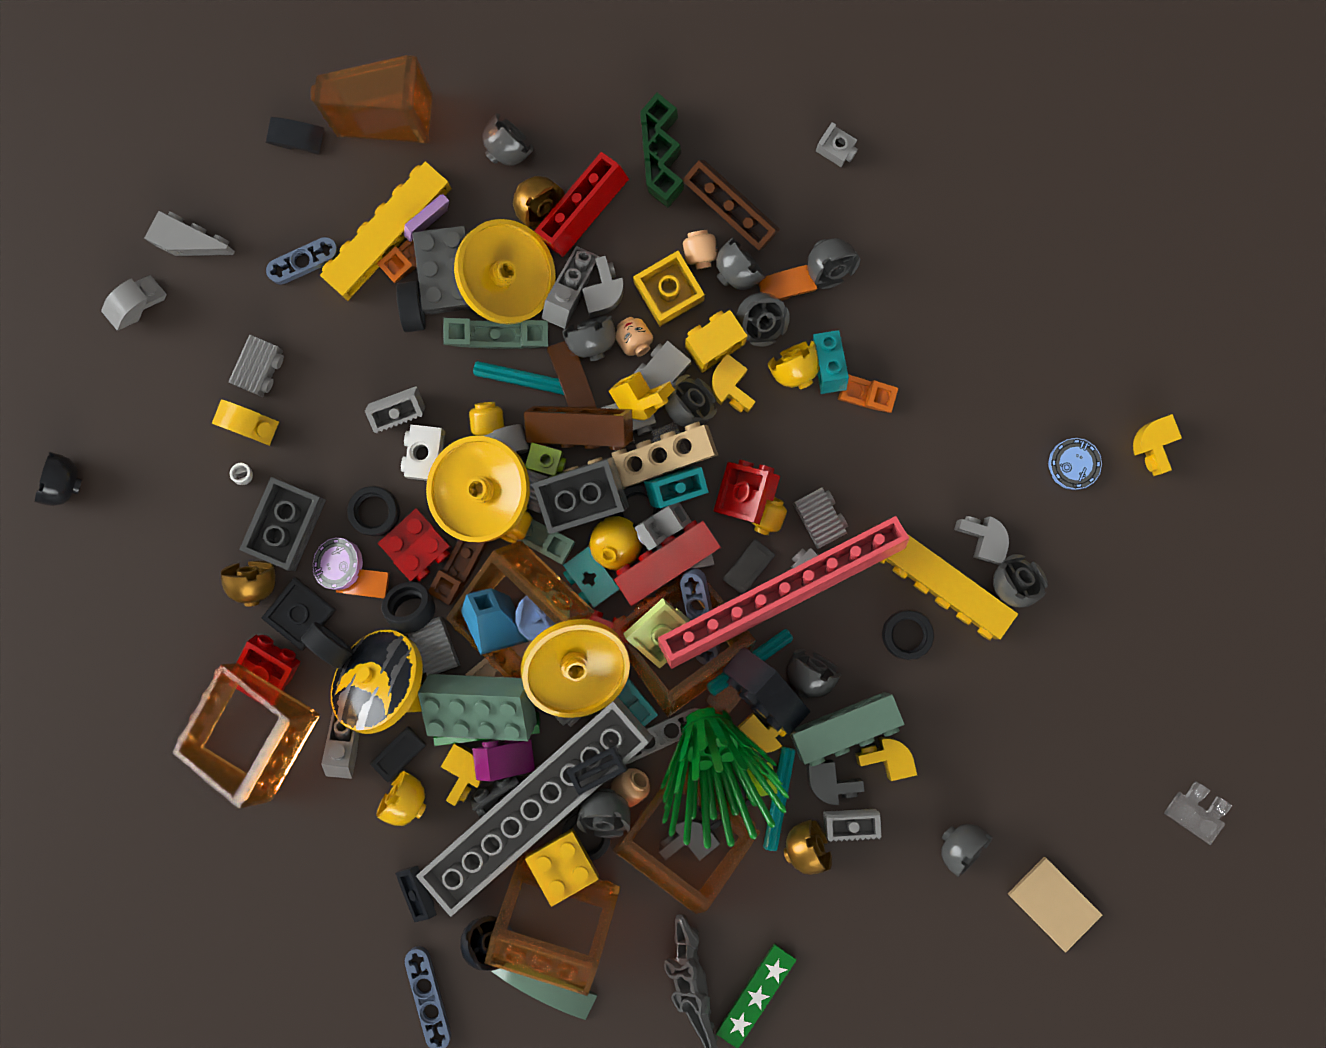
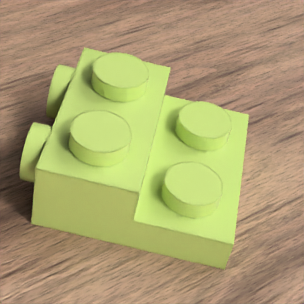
M662 598L623 634L628 642L657 667L661 668L667 663V660L659 647L658 637L691 620L678 608L674 609Z

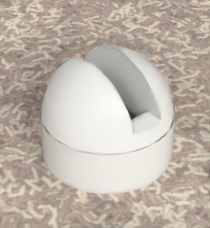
M237 463L230 470V478L238 485H247L253 478V472L245 463Z

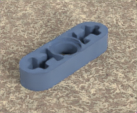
M327 237L320 238L270 261L266 268L267 276L276 284H286L323 267L329 260H334L339 255V248L332 239ZM327 245L329 248L332 247V249L329 250L330 255L326 256L324 253L316 255V257L319 259V261L317 262L313 254L310 252L311 250H314V252L318 254L323 251L322 246ZM302 254L308 255L310 259L309 264L304 268L296 265V259ZM289 260L291 266L295 269V272H292V270L289 268L283 270V276L280 278L277 275H273L277 272L276 267L280 266L282 269L290 267L289 264H287V261Z

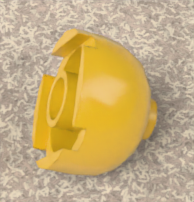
M811 341L810 346H808L807 342L791 346L780 352L782 356L780 359L775 361L773 357L767 363L776 381L783 386L791 388L798 386L799 389H804L813 383L812 379L817 376L820 370L814 341Z
M610 516L595 526L589 546L596 562L609 570H619L627 564L631 565L638 558L643 544L638 539L637 531L633 527L634 523L620 516Z
M402 771L391 783L393 787L388 795L385 793L376 813L377 818L395 826L406 825L415 817L419 819L426 809V804L423 803L425 799L423 785L413 775Z

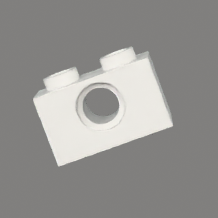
M410 424V431H406L404 437V446H408L406 457L403 456L401 461V472H404V477L427 481L435 459L443 451L445 431L442 428ZM420 447H427L428 456L423 460H418L416 457L417 450Z

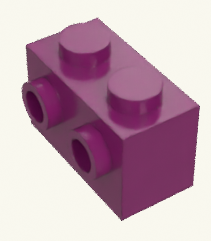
M487 740L482 742L481 747L472 748L476 780L494 781L535 770L531 740H505V742L498 743V740Z

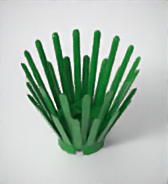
M708 707L698 709L686 717L687 724L683 726L681 723V737L660 789L666 786L663 796V803H665L663 824L668 820L675 794L669 835L672 837L676 830L689 763L683 838L685 845L690 843L692 819H695L697 815L699 778L703 843L706 849L711 847L710 818L712 820L717 819L714 786L727 845L733 847L735 841L724 790L731 813L736 816L740 810L750 838L753 840L757 838L755 827L734 772L750 803L754 807H759L769 827L774 828L775 822L747 772L748 768L764 791L768 793L777 808L782 813H786L785 806L763 775L767 776L785 798H789V795L781 786L783 783L778 779V775L762 757L773 766H777V764L761 747L732 722L731 716L725 710H722L723 715L716 714L714 708Z

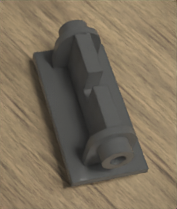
M517 775L496 780V782L488 787L478 789L470 797L472 810H476L480 818L499 802V798H504L521 783V781H518Z

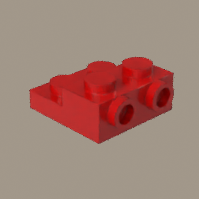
M739 459L738 464L728 462L713 512L760 525L766 501L774 500L780 475L774 474L775 469L760 464L759 468L756 469L753 468L754 463Z
M417 508L377 543L410 582H414L416 579L419 582L422 581L431 572L429 568L435 562L438 564L442 563L450 555L448 550L452 548Z
M256 634L246 642L227 683L272 710L276 706L286 685L291 682L301 661L295 658L296 654L292 650L287 648L280 649L273 645L274 641L271 637L267 635L258 636Z

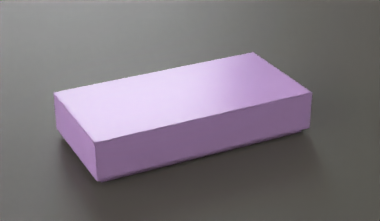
M443 194L439 195L405 224L404 237L411 242L413 240L412 232L424 231L448 211L449 200Z

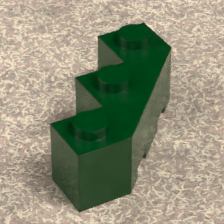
M656 92L640 111L646 185L648 193L665 207L669 208L684 190L683 180L669 169L681 154L680 144L666 133L678 119V113L674 105Z

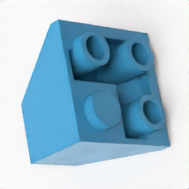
M492 588L466 594L461 613L480 655L529 642L519 632L515 623L516 608L510 596Z

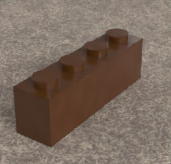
M698 160L683 178V182L758 250L764 249L779 232L780 228L705 160Z
M533 406L524 412L527 443H536L542 446L560 444L562 448L584 445L586 449L609 446L611 450H621L633 441L632 409Z

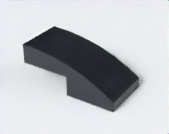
M271 117L265 143L290 150L296 148L319 154L324 127L290 119Z

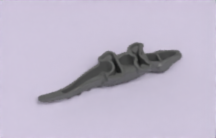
M677 915L674 936L675 943L677 944V957L673 959L668 958L664 961V969L668 977L674 980L676 988L671 998L679 1012H686L704 1048H718L716 1043L718 1037L713 1032L714 1023L710 1019V997L708 995L706 974L699 963V956L697 955L699 932L688 924L685 915Z

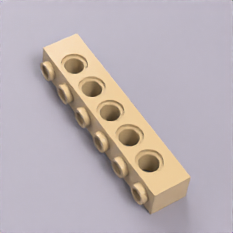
M700 422L685 426L686 431L677 435L675 431L660 435V441L651 443V440H646L636 444L637 449L627 452L625 448L611 453L623 489L717 456L718 453L708 425H700ZM684 439H688L692 444L691 451L687 454L682 453L680 450V443ZM659 448H664L667 452V458L662 463L658 462L655 457L656 451ZM602 457L596 458L591 461H588L587 464H591L603 459ZM635 457H639L642 460V468L637 472L631 466V462ZM578 466L568 468L563 472L578 468Z

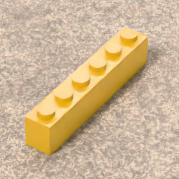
M426 161L421 166L417 165L411 171L410 178L404 184H399L394 189L392 197L387 203L384 202L377 207L374 213L375 216L358 228V234L352 241L348 240L342 245L339 250L340 254L323 266V272L320 276L347 301L379 268L377 263L395 246L398 247L406 239L404 237L405 224L439 195L443 194L446 196L452 189L449 182Z
M908 535L910 539L905 549L880 561L883 564L887 561L894 566L892 571L901 578L905 579L908 576L915 581L913 586L922 593L927 594L930 592L937 597L935 602L947 610L951 607L958 612L956 617L967 625L970 623L976 625L979 628L977 632L988 640L992 638L1001 639L1018 615L1017 612L910 535Z

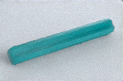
M479 361L475 362L473 368L475 376L564 395L557 378Z
M784 629L752 651V653L765 661L793 641V636L787 629ZM723 672L711 680L706 687L715 696L729 686L726 682L729 678Z
M782 747L776 774L783 783L781 786L788 793L795 749ZM777 789L778 793L776 795L783 805L786 806L787 798ZM771 800L769 812L775 822V827L771 828L767 824L763 847L769 851H777L784 813Z

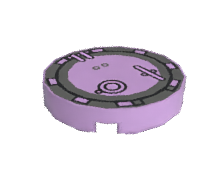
M329 539L318 548L314 555V576L318 583L325 588L333 590L349 588L359 577L357 575L363 565L362 554L357 545L347 539Z

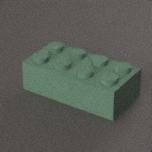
M429 674L418 691L427 736L528 741L537 723L535 707L524 690L522 678Z
M882 692L800 725L790 736L799 759L805 765L810 764L812 767L825 761L824 757L830 754H834L837 757L850 751L849 747L855 744H859L860 747L868 745L875 741V736L884 734L885 737L893 735L900 731L898 727L905 724L893 695Z

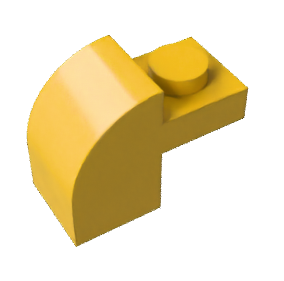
M726 354L716 367L712 377L711 389L716 397V401L720 405L729 398L731 400L729 404L739 412L744 410L748 413L756 401L736 387L748 369L729 354Z
M639 371L621 379L609 390V393L619 409H632L633 419L646 420L669 401L667 397L675 389L670 381L650 389Z
M221 399L212 424L270 446L279 421Z
M1173 414L1144 425L1134 438V455L1145 452L1146 467L1154 476L1172 470L1163 445L1182 439Z
M753 713L737 726L766 753L773 752L782 747L776 737L778 735L783 737L787 734L782 729L777 732L770 725L766 728Z
M878 737L880 748H877L876 745L862 747L860 753H855L857 764L860 766L884 761L887 778L891 781L917 775L910 750L893 738Z
M461 743L453 744L441 767L459 777L446 799L447 802L455 806L459 801L464 802L472 789L468 787L469 784L478 788L482 781L476 780L473 750Z

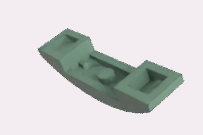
M443 318V345L490 349L548 347V321L526 320L516 324H500L492 321H470L467 318Z
M532 519L525 539L518 540L562 565L575 544V541L558 532L549 534L547 527Z
M511 951L513 955L504 967L491 971L527 995L555 1009L586 1020L597 998V994L576 983L573 985L533 965L527 961V958L514 951Z

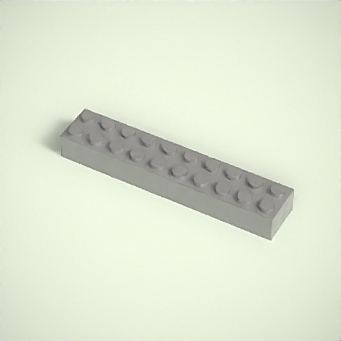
M617 697L429 863L416 877L451 917L600 786L598 785L578 795L566 772L569 768L616 745L617 752L621 755L622 761L625 764L644 748L653 736ZM612 754L575 773L576 777L613 759ZM614 764L579 783L582 787L617 769L618 766Z

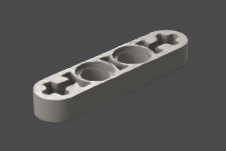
M690 708L646 728L654 736L655 745L650 749L642 748L640 750L642 753L634 755L625 764H629L679 741L681 737V723L678 719L683 717L684 722H686V717L700 708ZM669 723H675L679 727V734L674 738H669L664 734V728Z

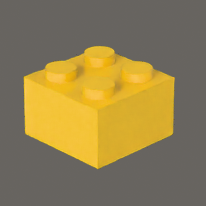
M679 250L633 276L634 285L659 327L704 302L705 294Z
M722 310L709 318V324L703 328L701 325H698L687 333L685 349L701 373L720 362L726 354L734 353L746 343L747 334L731 310L725 313Z
M573 828L526 854L525 860L551 907L599 880V874Z

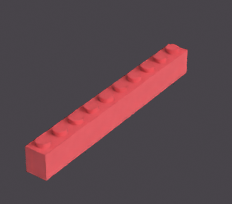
M894 516L658 637L659 647L670 668L673 669L906 548L910 538L898 518Z

